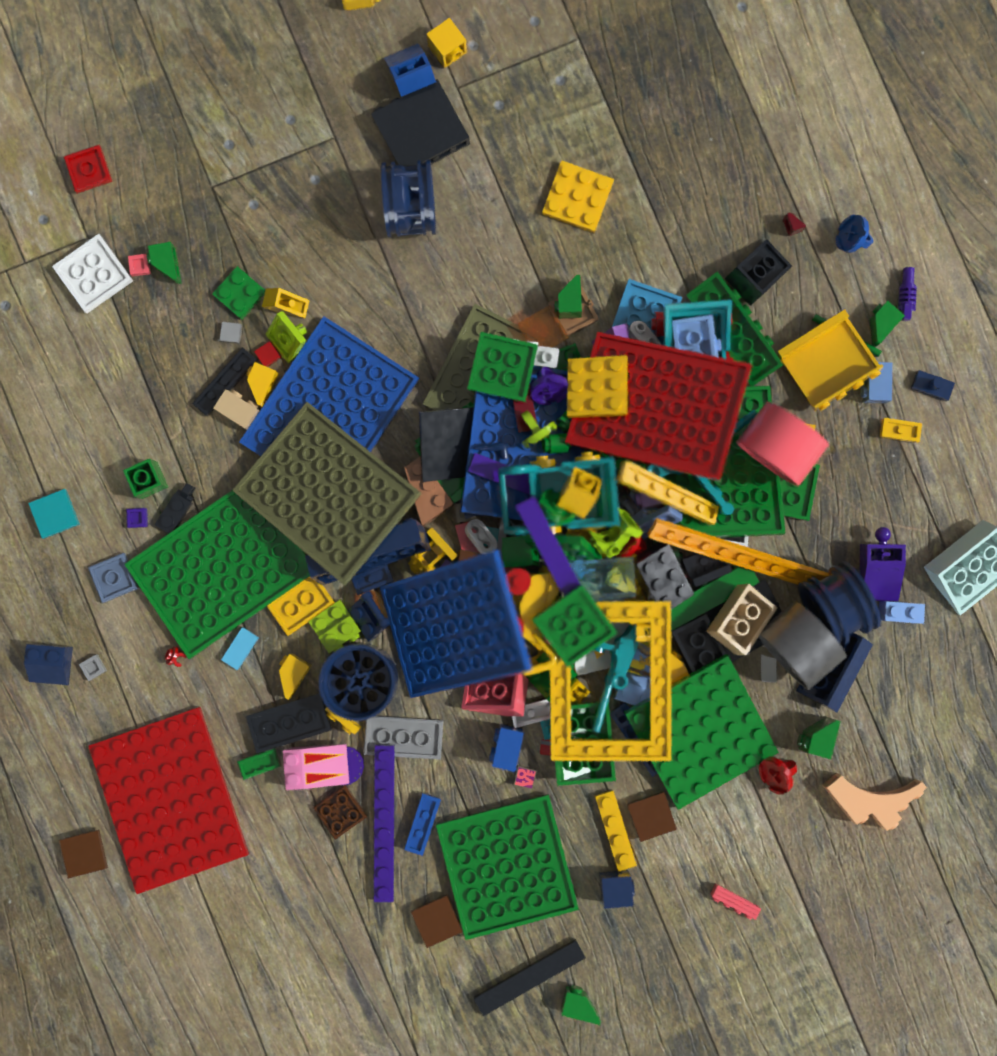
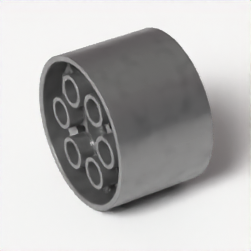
M793 601L769 622L759 635V639L768 651L807 690L811 689L847 657L840 644L824 625L796 601Z

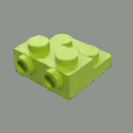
M338 600L308 621L328 653L336 652L343 648V644L347 641L352 643L361 637L359 635L361 632L360 628L341 600Z

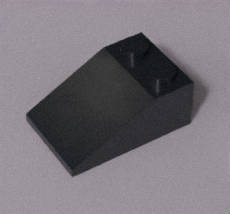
M766 239L725 279L751 306L792 265Z

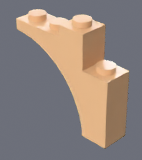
M838 773L822 785L851 822L856 825L862 824L871 815L878 825L886 831L898 826L902 818L897 812L905 810L909 806L908 803L913 799L921 797L924 793L923 791L927 788L922 781L914 779L909 784L895 790L884 792L867 791L855 787Z

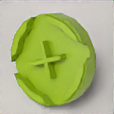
M526 410L521 416L533 434L522 441L521 444L527 449L530 447L528 443L535 444L550 434L552 430H555L557 425L552 421L540 429L532 415Z

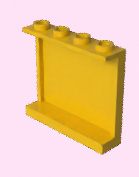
M845 309L778 351V357L814 412L818 409L820 411L830 406L829 402L834 399L837 401L841 400L850 389L857 390L864 385L863 381L868 378L871 380L875 379L881 374L880 371L883 368V365H879L848 319L849 314Z

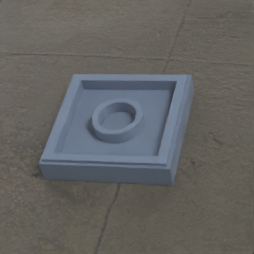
M126 553L88 567L102 603L139 589L137 582L124 565L128 562Z

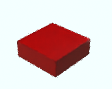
M270 341L254 351L263 366L266 367L281 358Z

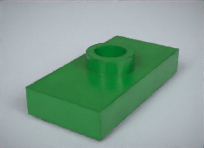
M275 748L237 761L243 780L281 767Z

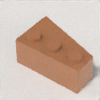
M418 457L404 467L408 482L422 493L415 501L421 524L425 527L453 507L454 503L438 481H421V457Z

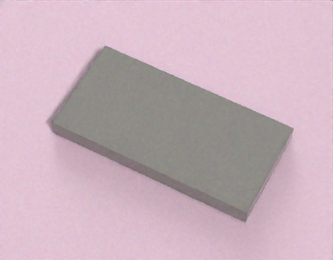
M374 716L367 719L364 755H375V744L395 745V757L441 760L444 720Z

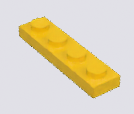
M610 790L594 795L618 872L637 866L614 791Z

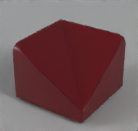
M787 213L782 220L788 236L798 234L806 228V225L793 213Z

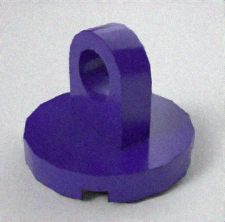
M543 367L537 373V379L530 386V394L533 401L541 405H551V402L555 401L556 403L561 402L567 397L568 381L561 375H556L551 368Z

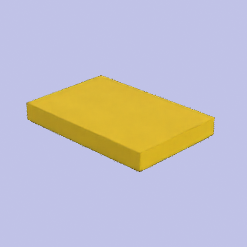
M309 576L270 603L267 608L286 635L290 636L307 624L308 621L333 605L335 601L324 585H321Z

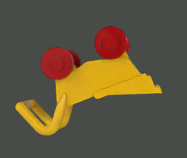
M542 565L538 572L528 573L519 568L503 567L510 593L514 594L512 600L522 636L538 650L537 656L529 658L530 664L533 665L531 666L532 670L521 674L527 676L549 670L557 663V653L543 639L544 635L532 618L553 604L560 588L548 566ZM545 651L549 655V660L538 664L539 662L536 659Z

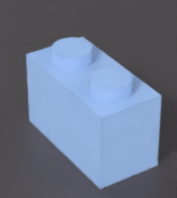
M879 601L878 609L881 621L924 624L925 604Z

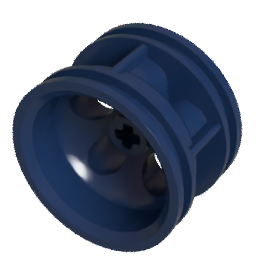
M426 159V163L421 164V160H417V166L405 167L403 165H395V162H391V166H387L386 162H382L381 184L387 237L392 238L393 234H397V237L418 234L425 236L429 231L432 232V235H436L431 160Z

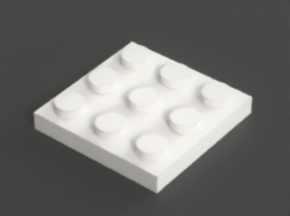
M97 234L52 266L85 313H89L133 282V279L100 234Z

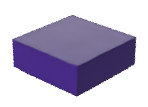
M147 508L126 509L127 528L148 527Z

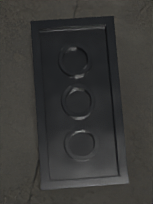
M318 693L246 716L256 753L331 731V724L321 694Z

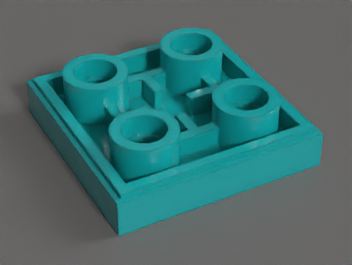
M67 489L28 503L42 539L80 525Z

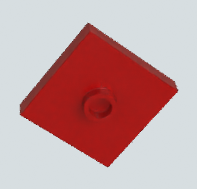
M100 145L63 156L77 194L113 182Z

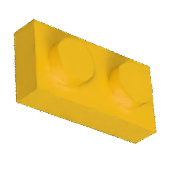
M883 418L880 437L919 443L922 423Z
M328 707L325 709L328 712L327 716L334 722L338 720L342 724V729L348 734L353 733L355 735L362 727L356 721L346 720L335 715Z

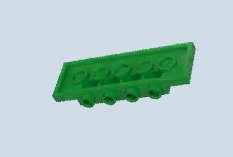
M718 271L686 294L691 302L732 300L729 354L734 361L752 365L748 378L750 386H755L784 365L773 350V340L769 335H763L761 332L763 326L757 319L754 321L751 318V309L747 304L742 305L739 301L741 298L739 292L735 288L732 290Z

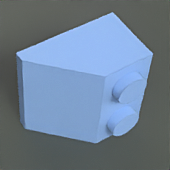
M627 672L628 685L621 690L615 689L613 695L614 699L635 706L650 697V678Z

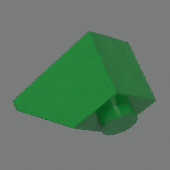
M171 242L149 245V252L147 253L149 264L177 284H181L175 246Z
M576 275L560 291L558 301H554L555 312H558L559 319L582 318L580 275Z
M886 301L883 305L879 303L872 310L874 315L870 318L871 343L874 347L881 344L905 316L889 301Z
M575 985L571 987L566 986L561 1005V1015L600 1025V1016L583 988Z

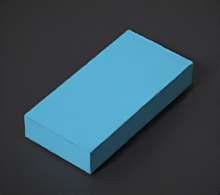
M242 627L221 660L234 669L239 670L259 637Z

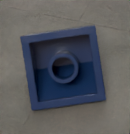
M36 643L26 644L24 665L29 682L69 685L73 647Z

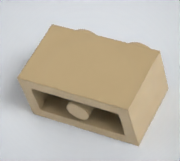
M225 389L213 409L247 430L260 412L257 409L258 405L251 400L245 402L241 399L243 395L235 390L230 392Z

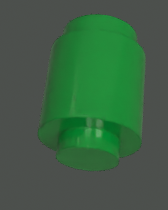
M549 434L542 438L543 452H548V454L568 452L571 445L565 443L567 434Z

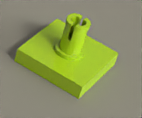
M281 311L276 314L265 335L289 364L295 360L305 344L306 339L302 335H305L307 331L302 323L294 326L286 314Z

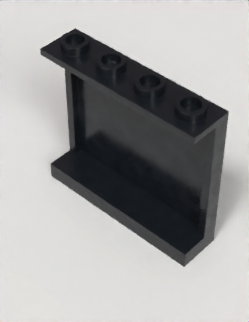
M436 79L435 83L407 94L402 98L393 99L390 104L385 107H378L371 113L372 121L379 129L398 165H403L404 167L417 166V160H421V164L426 163V159H430L432 165L470 145V137L438 79Z

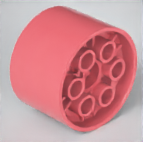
M768 401L765 402L736 442L742 450L764 467L795 486L801 484L829 446L828 442L802 420Z

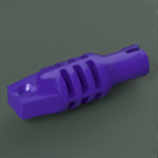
M914 267L903 268V279L899 287L898 310L902 311L905 315L902 321H910L912 311H916L917 286L914 284Z

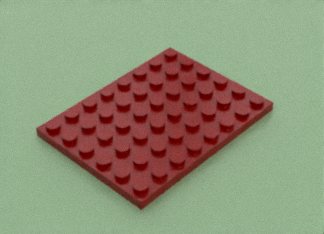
M597 332L590 358L627 356L628 358L627 415L572 418L565 443L579 448L720 481L752 365Z
M201 707L88 746L136 895L249 855Z

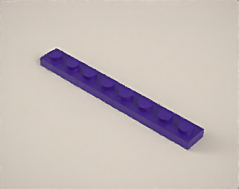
M375 744L374 902H394L395 745Z

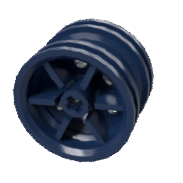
M842 561L838 566L830 567L829 576L820 581L815 577H810L807 581H802L798 584L802 605L824 625L839 644H848L849 635L858 630L868 634L872 629L880 628L881 615L876 601L864 579L850 563Z

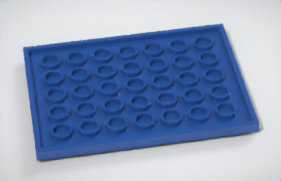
M323 316L239 443L262 456L305 403L308 402L371 452L415 387L419 377Z
M533 367L530 386L537 379V373L543 367ZM552 369L556 375H561L568 381V371ZM475 392L460 512L503 518L500 484L467 472L474 453L508 466L530 465V461H537L536 457L548 456V460L555 459L556 467H561V463L575 462V457H581L584 448L571 446L566 453L548 454V452H543L542 439L535 444L528 443L530 447L524 448L521 442L533 433L532 431L518 433L513 401ZM567 397L559 403H556V401L551 402V405H541L533 401L536 421L540 429L554 421L557 428L552 430L550 434L566 433L558 427V423L555 420L567 410ZM490 443H508L511 445L510 448H507L509 458L503 460L501 459L500 450L494 452L489 450L482 451L475 450L474 447ZM506 487L509 519L523 521L516 505L531 498V496Z
M498 550L380 587L410 698L532 670Z

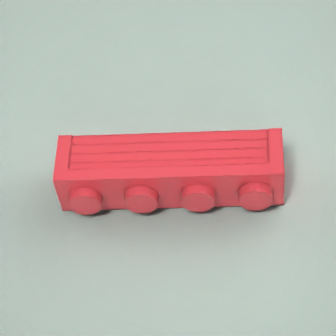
M716 883L710 893L714 901L718 903L719 901L723 902L724 906L734 908V911L739 914L741 912L744 913L745 917L750 920L752 918L756 920L761 911L758 905Z

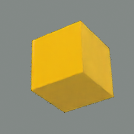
M450 18L427 33L428 47L444 69L467 53L466 39Z
M574 467L562 487L557 506L585 518L597 500L602 479Z

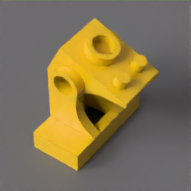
M430 528L426 533L433 539L429 543L430 548L438 557L429 564L423 558L426 552L411 556L408 564L411 571L416 575L436 569L434 565L445 555L452 561L458 557L433 528Z

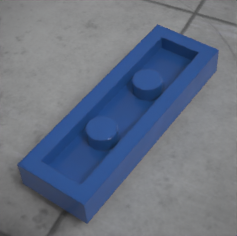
M422 793L404 850L423 856L441 798Z

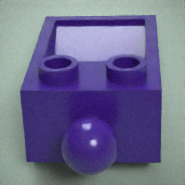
M880 527L875 531V538L879 541V544H860V575L869 587L875 601H899L906 565V545L887 544L891 537V532L886 527Z

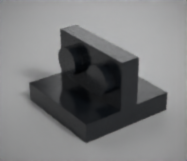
M699 553L681 559L687 574L686 579L689 584L695 587L732 572L729 564H726L724 561Z

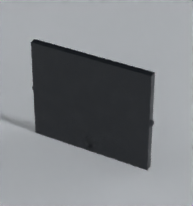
M473 407L419 412L422 482L465 477Z

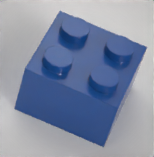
M500 724V728L495 729L493 742H496L495 748L491 747L489 761H492V767L516 771L524 735L523 729Z

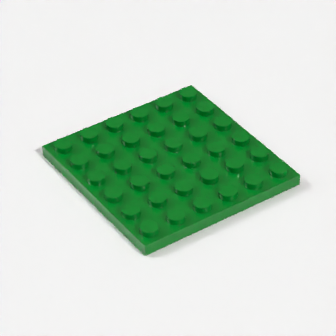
M727 654L671 685V761L651 762L678 810L757 766L767 757H772L779 753ZM649 697L624 711L638 739H650Z
M549 794L436 824L465 940L579 910Z

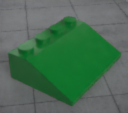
M600 701L571 704V739H612L609 702L599 733L592 731ZM555 761L557 786L616 781L614 761Z

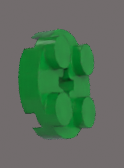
M553 489L545 490L538 503L544 516L550 519L556 526L571 523L576 514L557 506L561 490L558 493L552 492Z

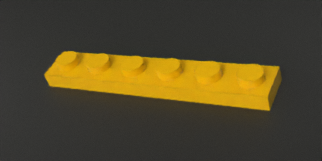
M628 461L622 462L618 482L708 525H715L719 509L718 505Z

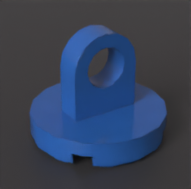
M858 214L850 215L844 219L838 228L839 234L836 235L837 247L839 250L847 253L855 252L860 247L868 248L874 242L869 234L867 219Z

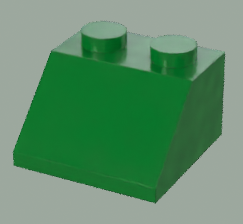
M825 717L804 729L797 740L798 749L808 754L831 760L841 721Z

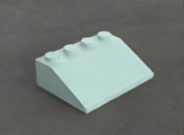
M985 520L978 523L924 566L931 581L958 615H962L997 587V526Z

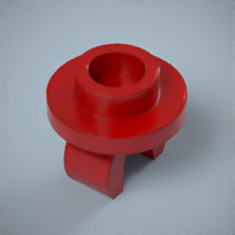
M174 646L172 649L169 648L164 659L167 665L173 663L175 666L181 667L182 664L177 662L176 659L179 656L186 658L184 652L178 651V647Z

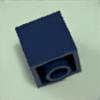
M629 871L599 872L601 900L604 909L634 907L633 896H635V887Z

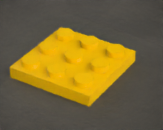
M561 160L542 215L595 233L614 179Z
M627 356L568 359V418L627 415Z

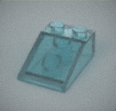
M633 557L574 561L575 575L580 584H583L595 601H614L636 597Z

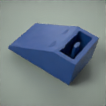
M418 43L384 58L401 97L436 82L427 56Z

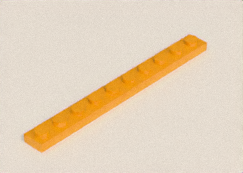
M658 518L655 519L648 531V538L797 585L802 581H807L810 577H815L820 581L829 576L827 572Z

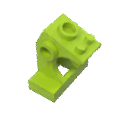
M619 507L620 525L611 526L608 531H602L600 534L588 531L591 535L589 540L591 542L595 540V543H593L594 547L601 555L605 553L609 559L623 549L631 536L639 538L643 533L627 511Z

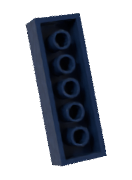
M406 519L402 521V524L396 525L355 575L431 550L425 528L416 519ZM309 555L305 556L311 579L321 585L338 581Z

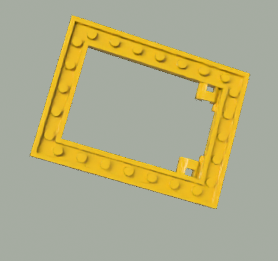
M595 601L610 622H630V624H636V642L650 641V739H571L570 667H567L557 654V663L550 669L551 761H671V602ZM645 628H650V635H645Z

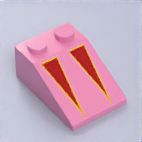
M346 744L291 747L283 750L286 790L349 784Z

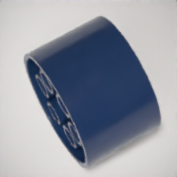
M367 643L349 645L334 652L324 663L319 676L320 694L325 705L335 715L351 721L367 720L378 715L393 700L398 688V671L392 658L383 649ZM360 650V662L355 660L353 651ZM365 657L372 658V667L368 668L364 665ZM346 660H351L354 663V668L350 671L344 667ZM382 660L385 666L376 670L375 666ZM333 666L343 671L342 675L331 673ZM377 672H382L385 675L384 682L379 683L376 681L375 675ZM366 675V678L362 681L363 686L360 684L353 686L357 681L356 676L361 678ZM339 678H343L347 682L344 689L339 688L337 685ZM378 687L389 688L388 694L386 695L381 692ZM371 690L376 691L378 694V699L375 701L370 700L368 697V693ZM344 691V694L347 695L338 703L334 696ZM352 693L357 694L359 697V701L356 704L351 703L349 700V696ZM362 700L366 701L369 711L361 712Z

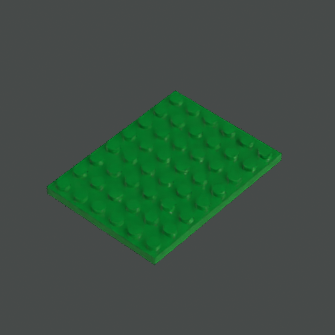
M770 386L746 387L736 422L752 410L758 413L766 401L772 403ZM750 423L733 434L720 481L708 480L713 487L716 485L723 493L721 497L726 503L733 505V513L722 515L718 509L715 525H708L679 511L682 514V521L676 523L677 525L717 538L784 535L786 533L780 477L764 467L736 444ZM669 474L662 477L716 504L691 474Z
M230 491L124 564L188 659L195 657L310 576L305 558L307 556L306 553L234 491Z

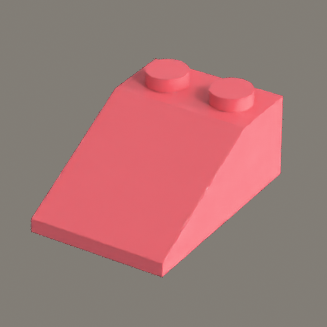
M519 673L467 685L464 689L461 709L502 716H524L529 679Z

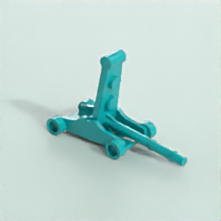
M752 410L736 422L733 434L748 423H751L757 412ZM651 465L646 469V471L659 477L669 474H683V472L656 465ZM692 475L719 506V512L722 515L733 513V505L726 503L721 497L723 493L716 485L714 487L708 481L710 479Z
M629 622L625 632L621 636L616 637L613 644L603 643L593 650L604 653L605 650L609 651L611 665L608 674L604 677L605 686L592 731L600 732L612 688L621 690L628 685L626 673L640 643L636 642V624H630Z

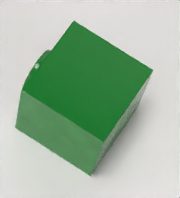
M150 458L123 470L134 497L144 499L169 488L158 462Z
M526 536L502 538L504 567L523 568L539 566L538 552L531 549L532 547L525 543Z

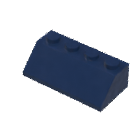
M855 633L849 635L848 644H840L847 657L811 689L807 690L799 684L796 690L798 693L838 713L873 646L867 639Z

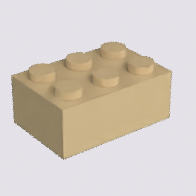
M739 584L735 587L706 632L734 655H747L777 607L750 584Z

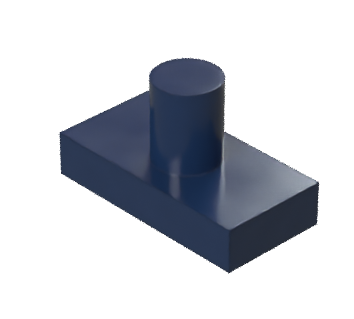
M918 370L916 371L911 389L943 401H949L955 382Z

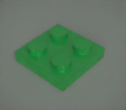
M237 266L214 291L213 296L243 320L265 295L266 290Z

